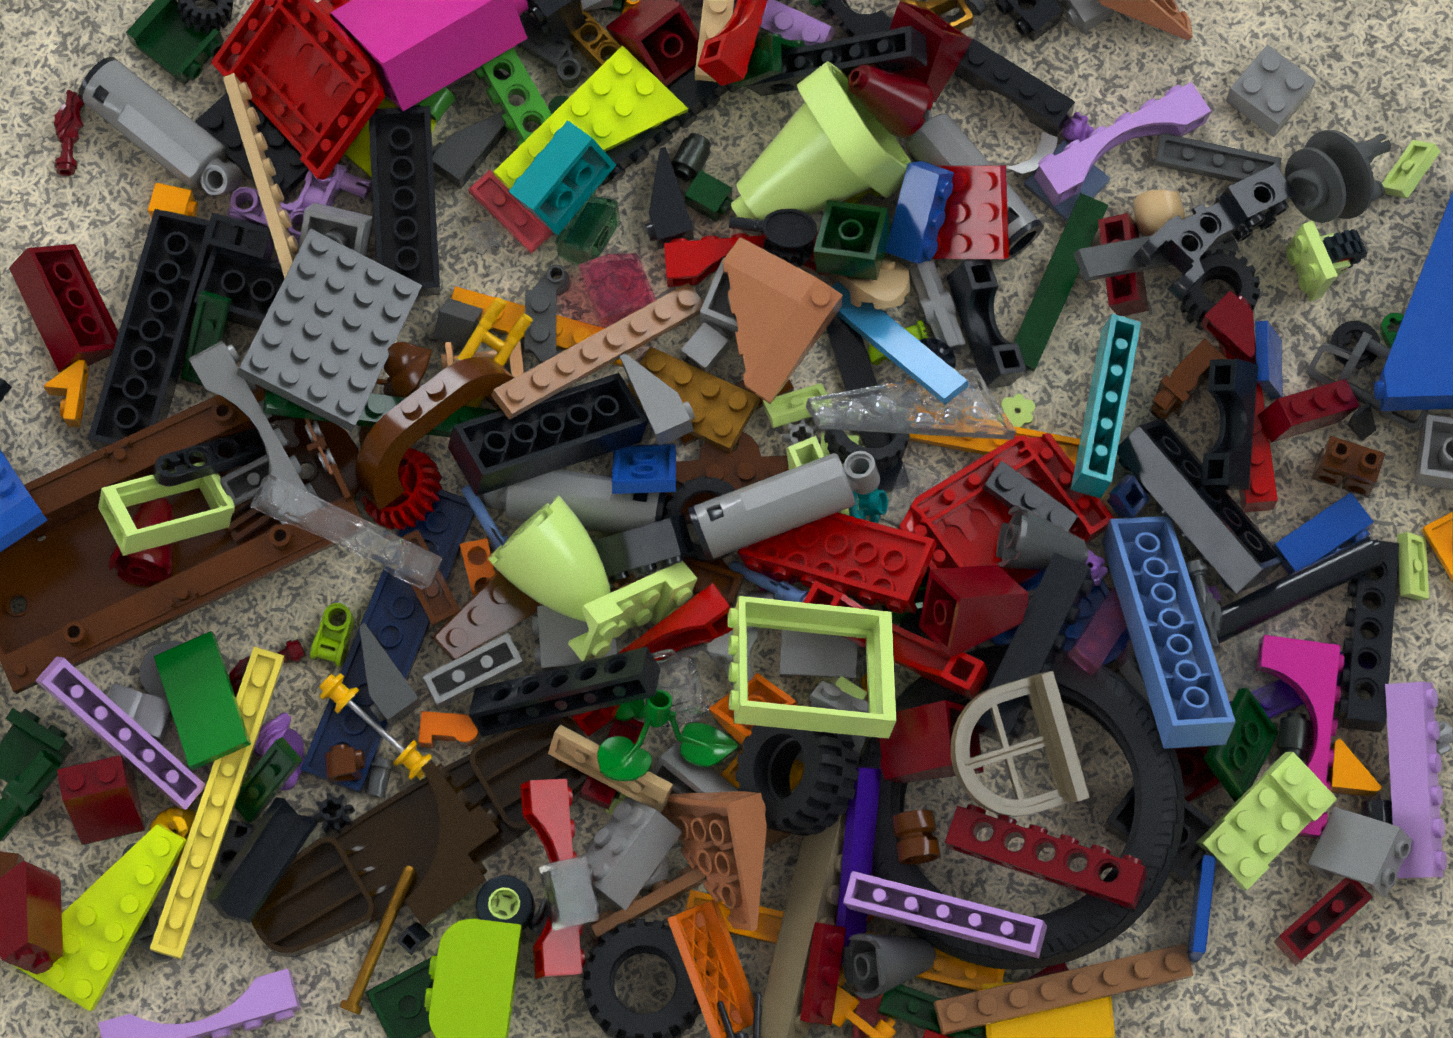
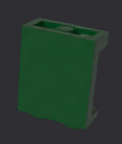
M155 0L126 31V34L133 46L185 85L189 80L193 81L201 74L203 65L209 58L213 59L224 43L223 37L216 28L213 30L210 28L209 34H205V29L200 28L199 33L195 32L194 25L190 29L185 26L186 21L181 22L179 19L180 14L177 11V0Z

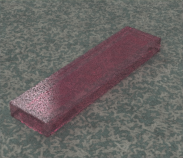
M1115 586L1108 592L1067 654L1091 676L1100 668L1127 626Z

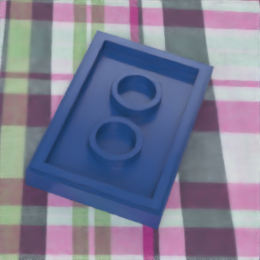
M631 445L613 451L612 494L676 492V445Z
M1203 855L1196 869L1187 949L1189 961L1192 962L1200 961L1206 952L1216 864L1215 856Z

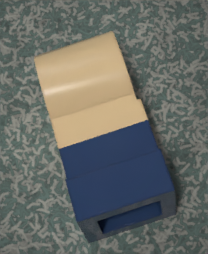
M1126 475L1118 484L1112 481L1100 500L1114 518H1133L1150 498L1134 475Z

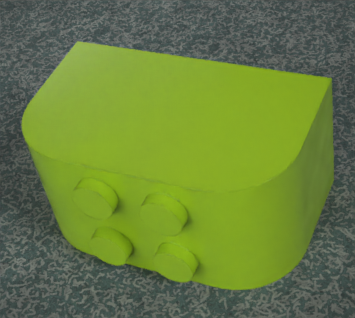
M464 919L454 923L445 931L439 943L437 956H431L429 975H431L430 979H433L434 982L433 988L426 989L424 1003L426 1012H429V1023L434 1038L509 1037L522 941V927L520 924Z

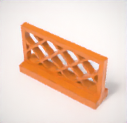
M713 899L667 918L711 1038H727L717 1006L719 1001L724 1003L734 1034L752 1026L755 1000L719 904Z

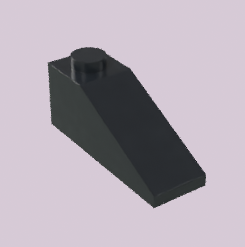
M666 147L660 148L649 208L650 223L645 224L650 242L656 240L658 249L664 248V243H670L671 240L676 238H686L688 241L694 239L693 227Z

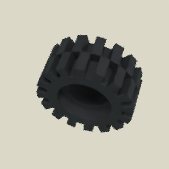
M178 0L177 11L180 14L179 19L181 22L186 21L185 26L189 29L194 25L195 32L199 33L200 28L205 29V34L210 33V28H216L220 31V25L225 28L228 21L230 22L233 0H209L217 5V7L212 9L199 8L194 4L198 0Z

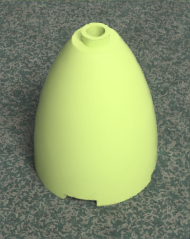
M557 495L551 504L546 503L515 530L505 541L506 543L503 546L500 545L489 556L488 560L506 579L538 603L572 619L586 622L582 611L583 605L611 593L601 558L589 534L570 507Z

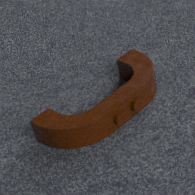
M471 357L453 363L388 411L367 434L359 450L355 469L356 479L362 493L379 510L386 507L405 492L398 478V468L406 451L455 411L475 398L485 397L496 410L501 411L502 409L491 394L495 388L515 377L493 359Z

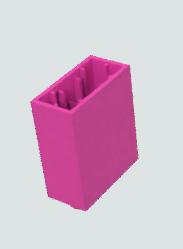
M351 0L330 12L338 26L376 65L384 94L402 111L528 39L519 17L520 14L529 9L527 0Z

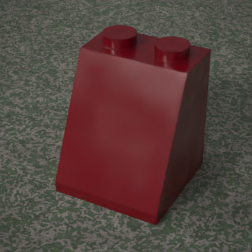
M640 0L606 26L609 34L620 46L623 45L664 86L669 85L696 64L699 32L682 4L677 1Z
M900 1L889 30L912 26L925 35L927 66L893 73L925 82L931 87L933 102H936L970 46L972 39L928 8Z
M998 565L930 569L919 627L949 657L956 656L1023 623L1025 609L1028 607L1029 593Z
M944 700L897 711L896 723L889 739L877 737L881 748L880 769L884 775V780L908 783L956 776L951 761V738L956 721L966 706ZM973 729L970 739V758L981 754L979 733L975 732V729ZM983 766L974 769L975 773L984 772Z
M121 755L57 769L62 801L82 845L145 831L134 769Z
M23 860L0 877V957L4 962L38 975L48 971L54 962L63 957L61 881L57 875Z

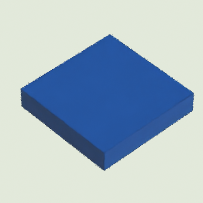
M1268 320L1256 321L1257 383L1270 399H1278L1283 397L1282 339Z

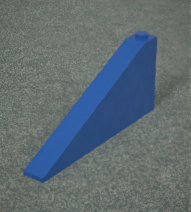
M1453 190L1379 380L1374 383V396L1376 400H1380L1381 411L1453 409Z

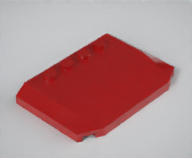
M254 0L211 61L224 77L234 73L241 83H247L252 94L251 100L300 152L302 163L317 179L321 180L327 178L385 98L376 65L315 0Z
M1046 433L1042 437L1027 438L1026 435L1015 436L917 496L898 529L932 538L936 541V549L926 570L928 574L930 569L998 565L999 562H1002V558L996 557L998 536L1003 522L1009 524L1012 515L1008 514L1010 508L982 489V486L1001 460L1078 515L1068 532L1083 539L1086 544L1107 529L1109 520L1115 518L1100 498L1071 490L1075 465L1050 433ZM1000 567L1019 585L1044 571Z

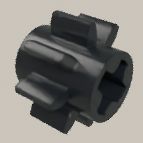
M327 793V799L323 802H316L320 813L315 814L314 818L318 823L323 822L322 829L325 833L331 828L336 830L338 834H341L343 827L353 825L348 814L355 812V809L351 804L345 805L347 799L344 794L340 795L339 798H335L330 793ZM337 809V816L331 818L332 810Z

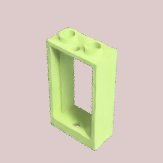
M203 461V462L195 463V464H193V465H194V466H203V465H205L206 463H205V461ZM218 473L170 487L159 484L153 475L103 487L98 506L123 556L229 528L232 513L235 511L233 499L230 495H226L220 484L221 478ZM200 488L211 510L141 529L136 528L126 509L128 506Z

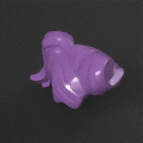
M286 712L281 713L278 717L268 721L261 727L254 748V753L262 758L274 741L283 737L302 758V763L280 790L294 788L299 780V775L302 773L300 769L305 759L302 737L295 730L288 728L291 716Z

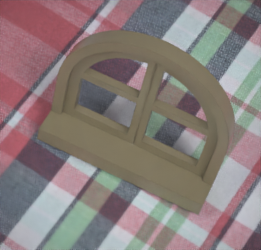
M1053 671L1039 673L988 689L973 698L962 710L952 733L951 761L958 782L975 803L999 815L1025 816L1066 803L1079 802L1090 798ZM1028 694L1040 736L1009 745L997 704ZM990 709L1001 748L970 758L969 750L972 731L980 717ZM1044 748L1055 789L1024 798L1013 757ZM1005 760L1016 799L1004 798L991 792L979 780L974 769Z

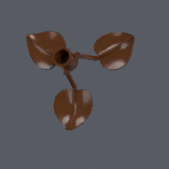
M397 342L388 348L389 356L384 364V370L389 377L387 379L378 378L375 384L384 385V395L407 398L420 388L419 384L428 367L432 350L408 342ZM360 427V447L372 427Z

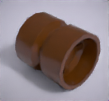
M912 810L892 817L894 835L900 838V842L896 844L900 864H922L935 861L941 857L938 838L932 834L937 830L933 810Z

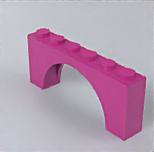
M1263 635L1259 639L1256 671L1279 678L1288 684L1303 701L1312 721V746L1305 765L1331 791V781L1326 780L1327 769L1332 768L1334 761V749H1330L1331 736L1336 735L1338 718L1333 717L1334 705L1339 704L1341 696V686L1336 685L1337 674L1342 673L1344 667V655L1340 654L1341 645ZM1324 812L1316 821H1311L1297 836L1319 837L1327 824V812Z

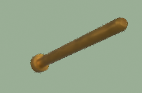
M408 865L404 867L347 1001L342 999L339 1007L357 1015L361 1014L363 1008L359 1004L415 876V868Z

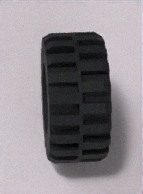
M754 725L751 729L752 734L750 737L747 736L744 739L742 754L738 755L737 763L740 764L739 771H736V781L739 782L740 787L737 788V791L761 793L762 800L766 806L765 817L768 829L799 836H809L810 834L816 835L823 832L826 827L830 828L838 821L837 816L843 815L849 807L847 802L849 799H853L856 791L853 787L859 777V771L856 770V764L859 763L857 752L853 751L855 744L851 735ZM803 750L805 760L803 776L796 790L791 793V768L795 758Z
M635 919V923L626 924V922L616 925L617 929L612 932L607 931L601 936V941L597 945H593L589 952V959L584 964L582 989L592 1018L601 1027L603 1032L614 1038H680L686 1029H690L694 1025L695 1019L702 1011L671 928L664 925V921L655 919L654 922H645V919ZM642 953L654 954L664 959L671 966L676 979L675 991L668 1004L662 1009L648 1014L636 1013L627 1009L617 998L614 989L615 976L621 964L628 958Z

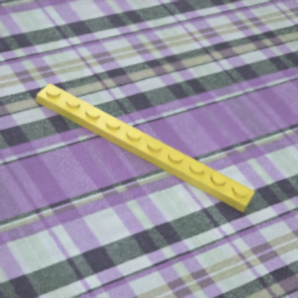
M253 647L236 696L251 745L217 759L213 763L150 946V950L180 960L183 959L285 660L284 655Z

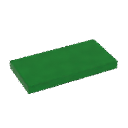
M212 631L154 656L187 763L192 770L251 745L216 636Z

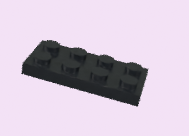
M225 93L194 122L221 142L227 150L226 157L255 183L228 93ZM250 99L248 100L250 108L254 107L260 120V124L256 125L258 133L261 132L268 146V149L264 151L265 156L270 158L276 171V175L272 176L273 182L279 185L283 197H285L305 179L309 169L300 160L302 156L300 152Z

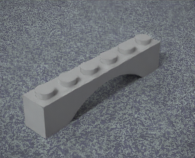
M221 340L189 358L205 389L219 394L237 405L258 429L265 445L269 463V484L266 497L281 524L284 525L316 510L317 507L314 501L319 498L310 482L304 485L298 474L302 473L303 469L295 455L288 457L283 446L288 443L279 427L273 430L267 419L272 417V414L263 413L264 400L257 402L252 393L253 390L257 389L255 384L236 374L239 369L236 363L240 362L241 359L233 345L231 344L226 347L225 343Z

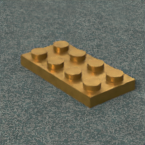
M650 346L640 365L675 390L683 403L687 401L690 403L695 419L691 420L694 431L689 434L731 453L760 402L759 396ZM629 382L627 386L631 391L632 395L634 396L635 400L639 404L640 408L642 409L639 400L634 392V389L631 383Z

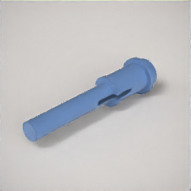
M467 485L461 491L492 542L489 546L494 552L500 545L503 546L506 543L505 541L508 537L507 535L504 537L501 535L480 497L474 494L470 485Z
M735 560L729 566L731 571L743 574L744 579L774 593L776 600L803 602L809 590L802 591L786 581L779 583L762 573L751 571L744 564Z

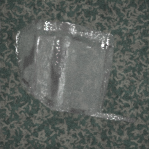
M672 649L652 653L654 659L662 656L669 657L662 661H656L660 668L657 690H664L671 695V711L676 712L678 726L688 722H696L705 717L710 708V701L695 666L696 660L691 656L680 657ZM670 720L661 727H672Z

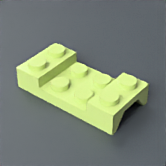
M680 561L583 605L582 611L589 631L569 640L568 645L582 662L594 657L597 659L603 657L611 649L610 645L613 638L621 636L627 629L636 625L639 627L643 626L650 620L654 625H657L688 602L693 595L692 590L698 578L683 561Z
M1285 752L1196 843L1209 854L1215 856L1217 861L1232 875L1235 884L1240 889L1248 890L1270 868L1268 864L1311 821H1316L1337 798L1294 752Z

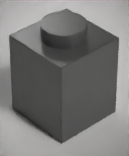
M447 298L439 310L433 338L464 347L481 320L483 309Z

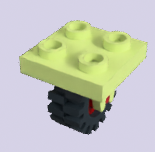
M1314 221L1302 224L1286 247L1287 260L1291 266L1295 267L1299 276V287L1303 293L1307 294L1310 302L1322 298L1339 274L1346 272L1347 268L1353 267V264L1361 262V259H1364L1367 255L1357 230H1344L1342 233L1335 232L1320 236Z

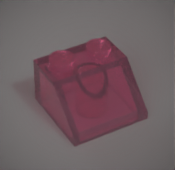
M637 253L606 254L578 265L580 278L602 328H606L656 301Z

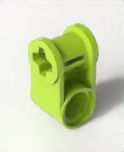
M333 603L326 607L318 632L311 646L310 659L316 660L321 658L335 662L338 667L343 666L355 623L354 616L346 605ZM337 613H344L347 616L345 623L341 626H333L331 624L333 616Z

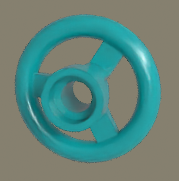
M877 487L868 494H858L852 491L856 503L853 507L848 508L850 516L866 520V516L871 515L869 521L878 523L880 515L887 513L888 496L884 490H879Z

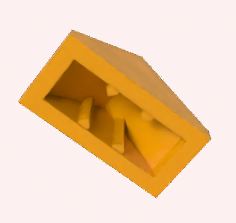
M1339 738L1330 748L1334 749L1333 766L1329 768L1328 780L1331 781V792L1367 797L1375 796L1382 786Z

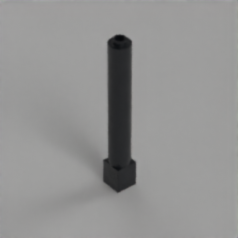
M1369 536L1221 607L1223 621L1220 627V634H1217L1219 644L1383 565L1381 558L1385 557V553L1377 539L1372 541Z

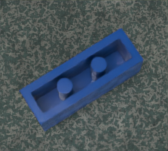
M924 161L907 164L885 250L887 253L916 264L931 261L938 247L936 239L939 228L945 220L944 209L946 201L953 190L952 178L954 172Z
M1350 492L1274 544V547L1285 559L1281 565L1289 575L1343 549L1350 542L1355 543L1370 535L1368 530L1374 521Z

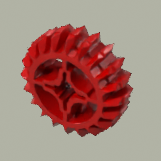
M410 447L403 455L398 468V478L405 492L382 510H379L364 495L361 501L365 506L364 510L367 515L373 518V521L378 525L391 530L397 528L404 531L407 525L415 528L418 519L425 521L426 512H434L432 508L433 502L440 501L436 493L443 490L439 483L443 477L438 471L437 464L424 452Z

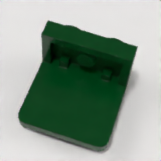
M777 33L764 35L763 39L755 41V47L752 51L744 79L731 83V86L742 88L782 73L781 50L807 45L802 40L784 39L781 34Z
M12 708L5 718L12 726L0 743V779L9 783L14 777L19 774L21 775L41 750L54 755L63 764L73 748L65 740L67 734L53 725H50L48 729L38 723L40 718L27 709L20 713Z

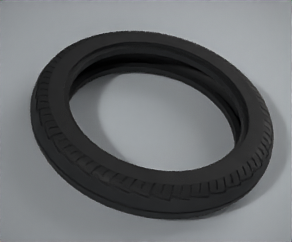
M1010 644L993 645L966 652V654L983 661L989 672L977 695L989 689ZM1063 649L1060 654L1056 653L1051 662L1054 664L1053 672L1062 702L1079 709L1099 723L1118 744L1132 772L1135 791L1134 817L1127 843L1120 858L1122 859L1123 855L1136 857L1142 860L1141 865L1145 866L1148 872L1136 909L1127 908L1086 894L1064 908L1047 914L1032 916L1033 918L1044 920L1047 925L1039 958L904 924L914 934L928 941L936 949L960 960L991 968L1022 970L1055 966L1090 954L1122 934L1146 911L1163 887L1176 859L1183 832L1185 798L1181 769L1175 749L1163 748L1152 708L1136 689L1107 667L1069 650ZM921 676L908 686L895 699L897 712L944 700L966 706L971 700ZM870 737L860 767L880 769V760L882 758L880 743L877 737ZM881 771L871 876L943 894L925 877L917 864L903 865L899 863L896 844L900 842V838L894 835L892 817L904 812L908 783L884 780V775ZM1112 868L1103 881H1114L1118 876V870Z

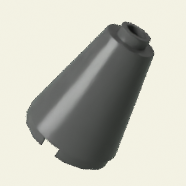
M1014 506L1009 510L1008 514L1012 515L1009 524L1003 522L997 540L996 557L1002 558V562L998 563L1000 567L1006 569L1046 570L1054 553L1084 565L1086 564L1089 549L1086 547L1083 539L1025 507Z
M859 933L850 936L848 939L851 942L849 946L843 949L842 966L847 983H853L858 990L854 993L860 998L870 999L876 998L931 969L936 953L934 947L920 937Z

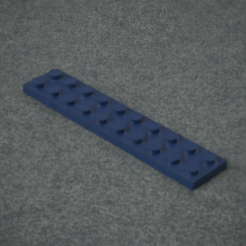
M441 490L436 493L440 501L433 502L432 504L434 512L427 511L425 521L418 519L415 528L407 525L404 531L399 530L396 540L418 529L447 584L461 550L459 544L464 543L475 513L466 498ZM391 549L361 624L365 623L407 681L431 623L394 551ZM358 629L340 672L344 675L342 683L348 689L354 687L359 689V692L353 697L352 701L387 731L389 726L387 721L384 719L382 722H379L369 708L374 703L369 696L360 629ZM330 698L300 770L303 773L327 781L324 754L330 752V747L346 744L349 745V748L354 747L355 750L362 749L365 757V768L361 769L362 779L330 782L361 794L372 768L371 762H374L375 756H377L383 737L348 705L339 713H336L334 711L336 703Z

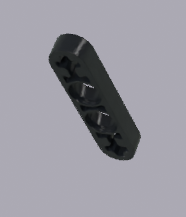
M248 429L162 455L156 460L153 476L163 486H176L251 463L266 455L265 445L258 429ZM228 449L234 453V456L230 458L222 457L219 455L218 450ZM198 457L203 459L206 464L194 466L189 462V459Z

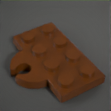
M742 432L737 441L738 448L731 453L725 452L721 448L705 441L700 450L699 460L676 461V489L683 485L684 482L696 479L697 477H716L730 483L737 490L788 471L787 455L761 457L758 444L745 432ZM702 493L687 500L681 510L686 524H693L688 511L689 507L719 496L711 493Z

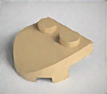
M883 257L878 280L838 275L839 282L850 291L851 304L857 307H861L862 303L867 302L873 303L875 309L893 308L902 305L905 296L910 297L909 271L893 257Z

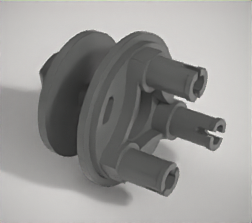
M1323 130L1313 135L1306 143L1305 148L1293 153L1286 164L1285 179L1295 192L1294 197L1291 199L1295 207L1305 217L1319 223H1326L1337 217L1351 219L1363 214L1369 208L1372 201L1382 197L1385 193L1383 184L1378 180L1374 181L1370 163L1375 157L1390 151V141L1381 142L1387 136L1378 134L1370 140L1355 142L1346 134L1336 130Z

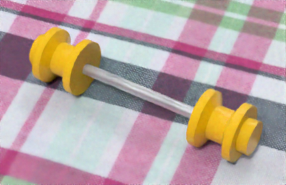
M331 673L319 686L323 691L319 697L322 700L331 698L336 703L334 710L336 713H339L348 705L401 753L393 764L395 766L401 764L406 766L410 770L408 775L410 780L415 776L421 780L424 777L421 767L426 765L433 756L431 754L422 756L416 750L417 742L415 740L406 749L352 701L353 697L359 692V689L357 687L348 689L342 683L344 675L340 673L335 677Z

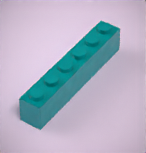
M1112 313L1101 330L1071 490L1101 499L1112 482L1141 327L1140 321Z

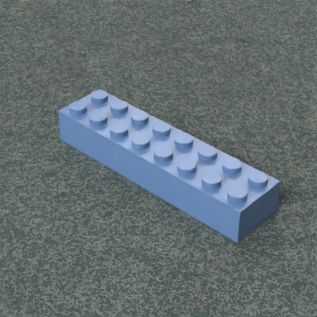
M1166 516L1110 519L1102 545L1163 748L1226 745L1234 727L1235 718L1172 520Z

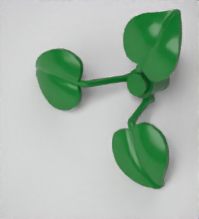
M656 690V695L653 697L620 704L615 718L621 721H628L635 716L638 720H642L644 717L643 728L635 744L630 739L622 736L606 739L599 746L597 762L600 773L609 779L626 782L641 778L648 772L652 762L651 754L640 748L650 726L655 728L661 727L668 720L671 722L676 740L682 742L680 746L681 756L695 766L711 767L720 763L737 750L738 744L724 732L704 723L686 724L681 734L676 721V712L671 711V695L664 690Z

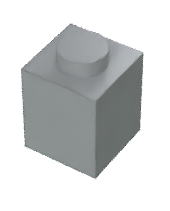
M704 322L681 349V358L688 364L709 373L729 350L728 336L718 326L713 325L710 327Z

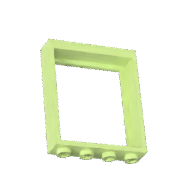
M745 596L738 597L735 608H730L728 613V627L733 628V635H730L728 642V654L733 655V662L730 663L728 681L733 682V690L730 691L729 710H734V723L889 739L896 723L892 612ZM747 626L866 638L869 713L748 701Z

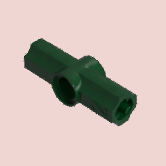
M41 750L23 773L14 777L2 790L0 795L2 797L0 799V841H4L22 818L30 815L44 799L43 793L58 776L57 769L64 768L54 755Z

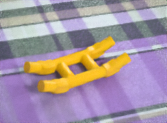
M496 297L479 321L457 359L463 360L473 357L480 344L484 343L497 351L493 360L503 367L533 319L527 314H522L507 335L505 341L488 332L506 306V302L502 298ZM485 397L475 398L467 402L465 406L479 407Z

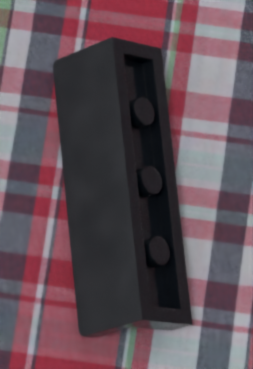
M276 797L206 899L223 918L250 923L318 824L317 820L314 817L298 815L285 798Z

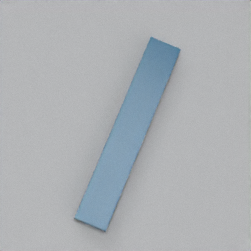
M839 281L831 286L843 294L842 307L836 315L944 405L968 388V381L884 311L875 309L873 303L866 302L862 303L861 307L854 306L850 301V291Z

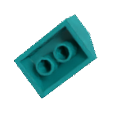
M567 120L555 132L546 147L536 155L526 171L516 179L508 192L552 232L559 235L614 169L616 164L592 137Z

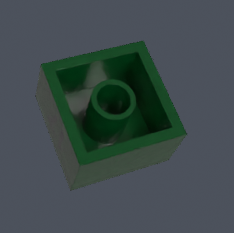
M827 200L813 251L817 272L878 280L890 233L888 208Z

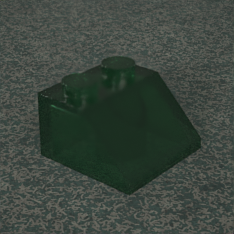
M590 196L572 218L567 229L564 228L557 236L555 244L557 245L558 256L590 273L620 224L618 202L613 199Z

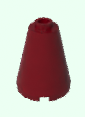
M861 65L855 68L849 75V91L891 135L906 138L923 126L926 120L922 117L926 108L931 111L933 105V92L931 87L925 82L868 65Z
M164 497L143 502L140 504L132 520L137 529L173 520V507ZM173 543L123 556L117 545L110 556L108 568L112 570L114 567L118 570L117 577L135 585L151 587L152 582H162L172 576Z

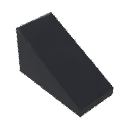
M1366 403L1357 410L1347 424L1361 441L1377 430L1369 403Z

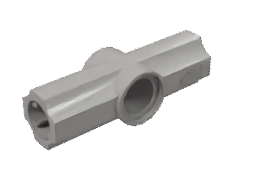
M934 261L922 262L909 269L910 279L919 299L920 313L925 315L926 319H923L926 326L930 327L933 337L948 344L954 353L965 348V339L955 318L956 309L949 291H945Z

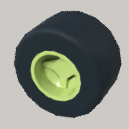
M501 875L491 878L482 885L476 897L475 907L480 920L520 924L523 931L529 926L534 917L535 903L532 893L523 881L514 876Z

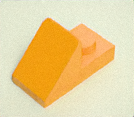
M77 360L44 385L48 395L66 397L62 398L60 403V416L63 417L68 427L81 428L90 371L85 360Z

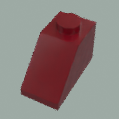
M1230 290L1204 315L1201 326L1236 359L1251 363L1255 354L1253 311L1251 310L1250 303L1243 296H1236Z

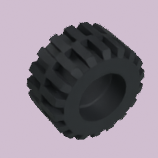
M1217 249L1215 255H1212L1210 250L1204 252L1202 258H1199L1204 274L1179 299V301H1182L1180 306L1182 313H1188L1187 321L1190 324L1194 320L1198 322L1196 328L1201 331L1203 329L1201 323L1204 315L1217 304L1209 300L1203 293L1202 284L1209 280L1219 279L1229 283L1234 288L1236 296H1243L1250 303L1251 310L1254 311L1260 294V289L1258 288L1260 284L1259 276L1254 277L1256 269L1253 265L1246 266L1248 259L1244 256L1240 259L1235 257L1237 252L1230 250L1229 255L1223 254V249Z

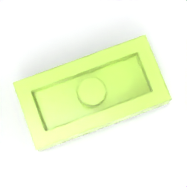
M1412 140L1382 182L1385 193L1408 199L1441 152L1434 143Z
M822 383L776 396L771 404L763 400L764 411L773 428L788 425L808 417L818 416L832 409L831 400Z
M1409 532L1397 534V543H1399L1398 586L1400 596L1414 600L1429 599L1426 538Z

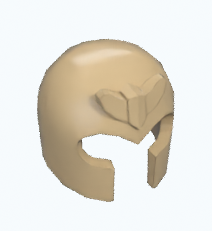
M1161 189L1146 191L1138 195L1133 202L1136 226L1145 237L1154 235L1168 220L1178 215L1182 220L1185 219L1179 190L1168 191Z

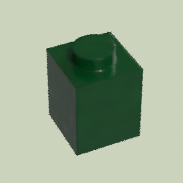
M702 170L699 171L685 193V205L715 222L718 221L721 215L727 216L732 208L731 202L734 201L732 199V187Z

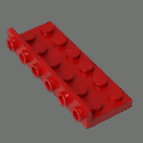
M837 512L738 549L737 553L744 562V566L751 571L761 573L762 570L771 572L775 577L784 581H789L790 578L795 579L809 588L812 587L816 580L846 596L857 597L859 601L867 605L874 606L875 603L885 605L889 610L898 614H903L904 611L915 614L917 606L914 603V598L937 543L932 538Z

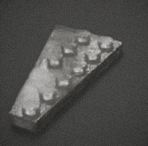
M976 367L957 371L968 381V388L946 405L914 379L808 398L806 408L818 429L1014 440L1016 433L1015 428Z

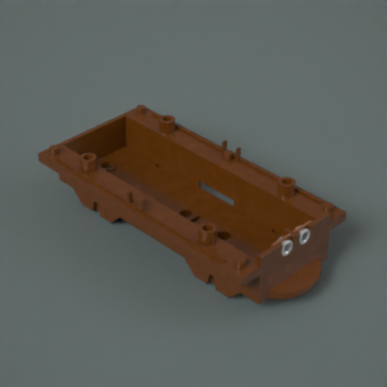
M255 384L257 389L253 390L252 393L257 402L264 400V388ZM218 394L24 484L47 518V521L0 552V662L13 692L18 694L37 685L38 683L35 680L56 657L65 658L72 666L76 667L366 531V526L360 516L361 513L354 500L360 489L355 470L359 450L347 431L333 422L272 415V417L268 418L267 420L272 429L274 430L279 427L288 444L283 446L288 457L295 455L300 466L306 463L314 466V474L310 478H301L304 485L310 482L319 498L314 501L317 509L284 525L276 517L238 544L227 528L173 542L172 576L162 582H152L151 587H144L124 581L117 577L118 570L114 567L112 570L108 568L110 556L117 543L98 508L101 489L153 475L156 460L162 455L248 429H257L251 419L237 405ZM228 449L218 450L219 455L222 457L230 458L234 456V453ZM198 457L189 459L191 464L204 461ZM245 465L218 472L221 478ZM200 488L164 497L173 507V520L211 510ZM264 496L231 518L230 523L266 500L267 497ZM141 503L126 507L131 519ZM270 505L235 529L237 533L273 510L272 506ZM46 536V539L42 541L38 540V538ZM18 597L25 598L27 605L24 611L13 613L10 608L11 602Z

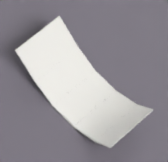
M1042 131L1037 153L1028 161L1006 168L1021 174L1036 170L1039 161L1054 152L1058 137Z

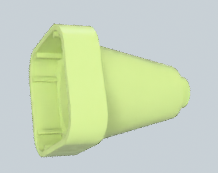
M827 61L797 84L798 90L805 102L736 183L740 196L731 202V206L737 217L765 220L766 216L771 212L780 209H795L811 216L824 210L827 200L842 202L871 188L888 198L902 187L907 164L912 163L896 136L891 135L849 91V76Z

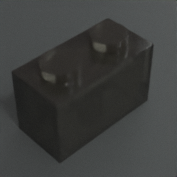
M586 856L548 863L539 867L553 931L599 921L598 914L601 912L598 897L593 893L591 882L594 880L592 866L590 863H587Z

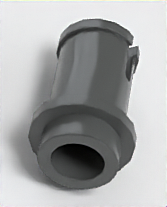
M375 756L374 762H371L373 767L365 794L379 798L386 797L385 793L391 771H395V767H392L393 760Z

